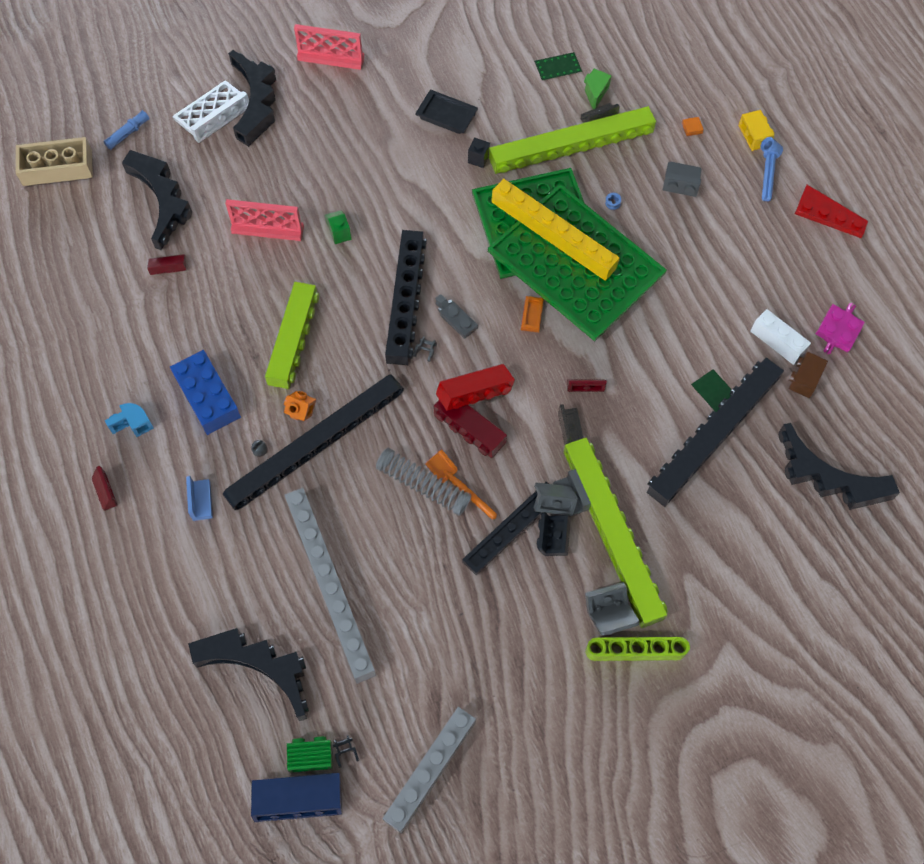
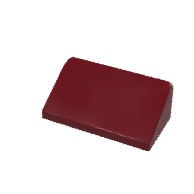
M185 254L150 258L147 265L149 274L186 271Z
M567 379V391L604 392L607 380Z
M97 466L92 476V482L103 511L116 507L117 501L106 472L102 467Z

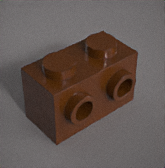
M808 351L804 358L800 356L796 364L798 370L797 372L793 371L788 380L791 382L788 389L810 398L817 387L828 360Z

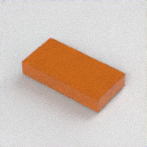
M526 296L521 325L522 331L539 333L543 298Z

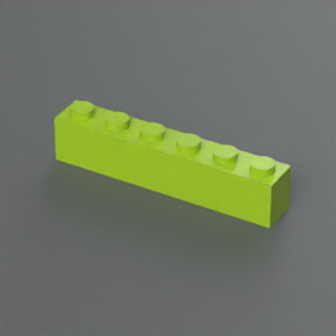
M294 281L265 374V379L269 386L290 389L291 383L295 381V369L299 367L301 360L299 355L305 348L304 339L305 335H308L310 331V319L314 318V305L319 301L316 285Z

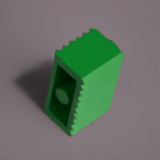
M314 737V741L305 742L304 738L292 739V743H287V770L289 773L333 769L332 742L327 740V737Z

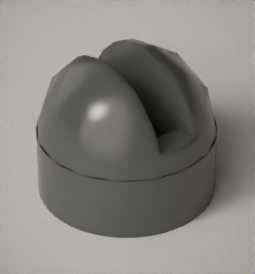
M262 440L254 441L251 446L253 454L257 457L264 456L267 453L266 443Z

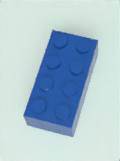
M204 350L170 366L177 383L207 435L241 418L237 406Z

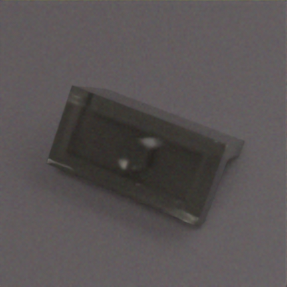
M611 103L581 114L580 119L583 123L616 115L619 114L620 106L619 104L612 106Z
M560 404L558 417L564 445L583 439L577 408L565 409L564 404Z

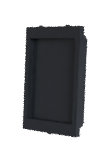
M430 89L415 114L421 120L457 134H464L478 111V107Z

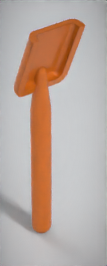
M442 449L425 463L434 475H437L438 480L443 478L441 483L449 479L454 486L459 487L460 491L464 490V493L468 492L471 494L470 500L491 519L497 518V513L454 476L458 469Z

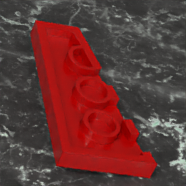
M806 184L795 214L859 238H862L868 224L866 219Z

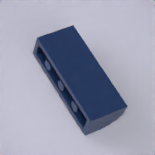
M340 773L252 780L251 817L254 822L342 815Z

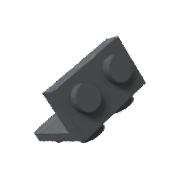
M668 162L662 190L696 197L701 184L700 176L702 169L696 166Z
M624 582L585 593L587 613L600 635H609L639 625V619L628 604L627 588Z

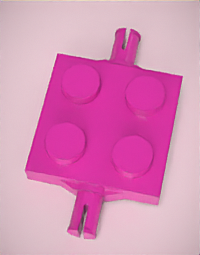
M849 303L846 310L834 304L830 306L815 333L827 342L823 350L824 353L831 354L834 347L848 353L865 323L852 314L856 308L855 304Z

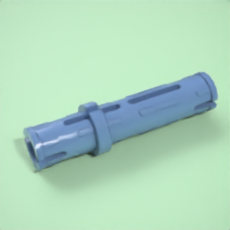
M142 110L132 119H128L124 126L103 141L107 148L112 150L128 135L138 131L139 127L150 119L147 113Z

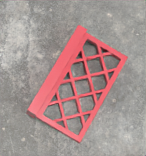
M295 24L294 31L298 48V61L361 70L364 53H362L360 33ZM300 31L306 32L308 35L304 36ZM316 34H321L324 37L320 38ZM332 36H337L340 40L337 41ZM312 37L317 42L313 43L309 40V38ZM349 38L356 39V42L352 43ZM327 39L333 43L331 46L325 42ZM345 42L349 47L345 48L341 43Z
M226 199L225 204L232 224V234L301 241L304 224L300 220L298 207Z

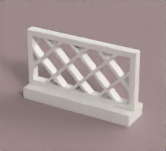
M224 81L176 113L173 118L200 143L245 112L249 98L247 93L238 91L227 81ZM225 88L228 89V92H220ZM219 97H227L226 100H219ZM210 98H215V101H207V100L210 99ZM206 106H213V109H206ZM197 107H202L201 110H194ZM193 115H200V118L192 119ZM183 116H189L188 119H180Z

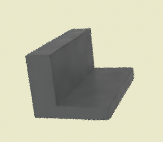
M576 469L568 471L566 478L553 482L554 485L570 486L574 490L578 500L572 516L589 510L591 502Z
M535 483L534 487L538 493L534 504L535 512L573 515L578 498L572 487Z

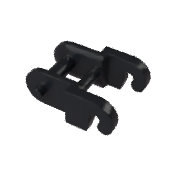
M347 735L345 740L339 742L336 739L334 740L333 748L336 747L338 752L335 756L339 768L342 767L339 757L348 751L354 752L356 761H359L356 748H352L351 745L353 739L349 738V735ZM349 743L350 748L342 751L339 750V746Z

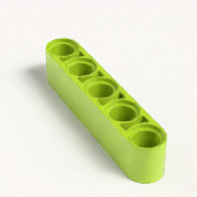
M683 637L592 638L587 644L585 653L592 661L681 660L689 652L690 645ZM596 645L600 648L601 652L594 653L590 647ZM653 645L661 646L663 652H655ZM674 645H680L683 648V653H678L674 649ZM611 646H619L621 653L613 652ZM632 646H640L642 653L634 652Z

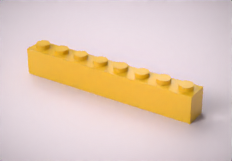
M504 178L493 189V204L606 281L616 270L619 261L617 255Z

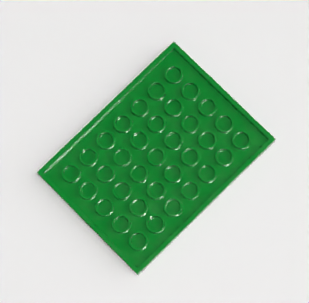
M559 184L539 203L619 257L616 270L606 281L519 221L491 244L487 252L595 342L666 274L667 269Z

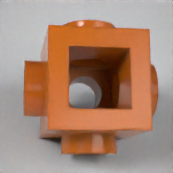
M295 391L285 398L284 413L290 415L292 419L305 421L312 416L316 399L308 396L303 391Z

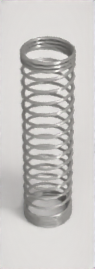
M386 448L382 452L376 463V469L383 471L384 474L388 473L389 477L394 476V480L399 479L400 483H405V486L410 485V489L415 488V491H420L421 495L426 494V498L431 497L432 501L437 500V504L442 503L443 507L448 506V510L453 509V513L458 516L464 512L471 499V494L468 492L464 493V490H462L455 504L449 509L450 503L457 494L459 487L455 488L449 502L444 506V501L451 492L453 484L447 489L443 500L438 502L448 481L444 482L438 496L433 499V495L439 488L443 478L438 480L432 494L427 496L428 491L437 479V475H434L427 490L422 493L432 472L427 474L422 487L417 490V485L423 479L426 469L421 472L416 485L411 487L412 482L421 470V466L417 467L411 481L406 484V480L413 472L416 463L411 465L405 479L401 481V477L408 469L411 460L409 459L405 463L400 476L395 478L396 473L405 461V456L397 464L394 474L390 475V471L398 462L400 454L394 457L389 470L385 472V468L391 462L395 451Z

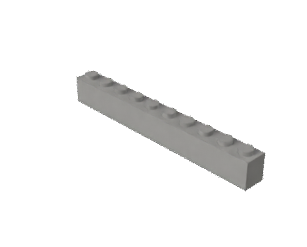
M301 488L285 494L286 501L356 684L375 677V670L305 491Z

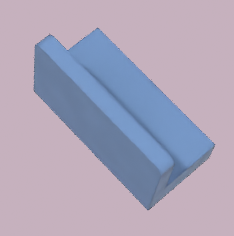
M187 476V501L190 517L193 521L213 518L210 480L193 481L191 476Z

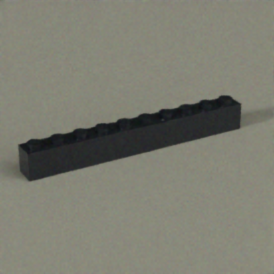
M767 357L762 362L758 361L752 368L753 372L751 374L747 373L741 380L742 384L739 387L736 385L732 389L728 400L724 398L718 405L719 410L717 412L712 411L706 419L708 422L705 425L700 424L695 431L696 435L693 438L690 436L683 444L685 447L681 451L678 449L671 457L673 460L670 464L666 462L662 466L660 475L651 478L647 484L649 486L647 494L663 507H666L776 384L784 372L783 369Z

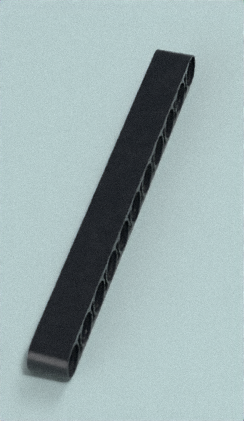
M392 374L387 375L226 488L223 492L224 498L234 510L243 508L403 393L404 388Z

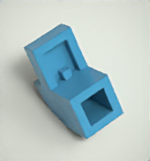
M133 403L119 405L122 412L113 414L104 420L112 434L128 426L131 427L136 437L154 429L145 411L139 405Z

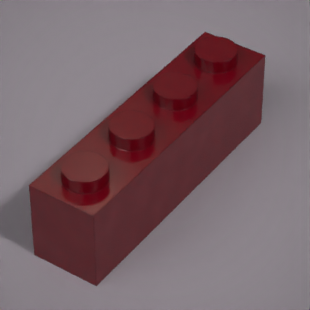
M440 400L434 404V416L439 421L447 423L453 432L461 434L467 443L474 444L484 456L488 455L490 458H493L506 444L507 434L469 405L446 411Z

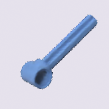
M772 137L765 138L760 146L763 156L766 158L762 200L767 202L772 199L776 158L783 152V146Z

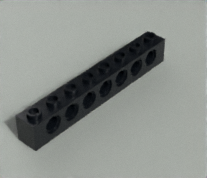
M402 230L385 352L386 364L408 366L409 359L413 357V348L410 347L411 342L414 343L415 341L413 326L416 327L417 325L415 311L419 309V300L416 299L417 295L421 293V284L418 283L423 277V269H420L421 264L424 265L425 254H422L423 249L426 250L427 239H424L423 231Z

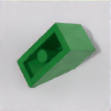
M341 210L324 215L334 244L352 240L348 221Z

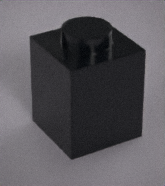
M474 137L468 149V163L484 168L489 158L490 142Z

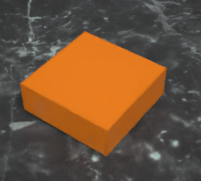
M699 117L683 119L682 125L686 136L703 134L704 129Z

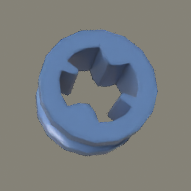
M617 193L608 194L605 202L607 208L611 210L618 209L621 206V196ZM611 199H614L616 203L612 204Z

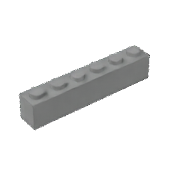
M457 707L382 818L384 822L399 833H403L475 725L476 718L460 707Z

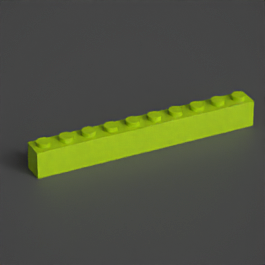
M649 106L489 147V160L495 174L505 173L509 170L523 168L524 166L554 160L581 151L585 152L589 149L600 148L604 145L618 143L642 135H649L654 132L656 120Z
M587 437L566 444L563 453L570 469H576L591 502L590 514L621 583L624 582L626 585L628 600L639 619L641 629L663 621L668 613L667 606L664 601L661 602L658 596L659 589L656 583H652L650 569L642 561L641 549L639 546L636 547L633 541L634 534L630 528H627L625 514L617 506L618 499L610 490L608 477H604L602 473L603 467L600 460H597L594 455L595 449L593 444L588 442Z

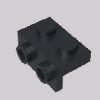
M546 512L541 513V519L538 522L540 533L537 539V548L544 556H568L571 521L568 515L549 516Z

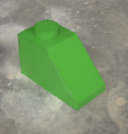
M593 68L590 74L586 75L584 80L586 84L585 93L592 109L597 108L609 89L611 75Z

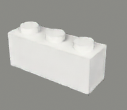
M768 309L755 320L751 329L754 335L793 365L799 360L800 356L802 357L811 344V342Z

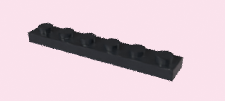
M537 491L462 559V562L475 575L480 573L543 513L535 512L534 509L538 495Z

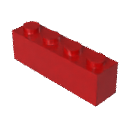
M500 364L440 381L436 395L446 411L458 409L468 404H475L478 401L489 400L495 396L508 394L512 389L515 379L506 366Z

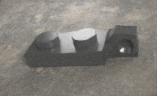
M441 294L435 298V304L439 307L440 316L464 339L478 329V324L451 299L447 301Z

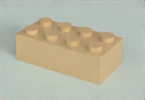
M86 137L16 145V175L23 186L93 178L92 149Z

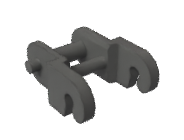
M423 336L420 339V344H417L414 349L413 357H416V353L423 349L429 351L427 361L430 362L434 355V346H437L435 344L436 340L431 342L425 340ZM423 344L430 345V349L423 347Z

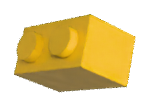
M761 110L742 114L738 126L751 151L761 149V143L765 138H774V131L770 128L767 117L763 115Z

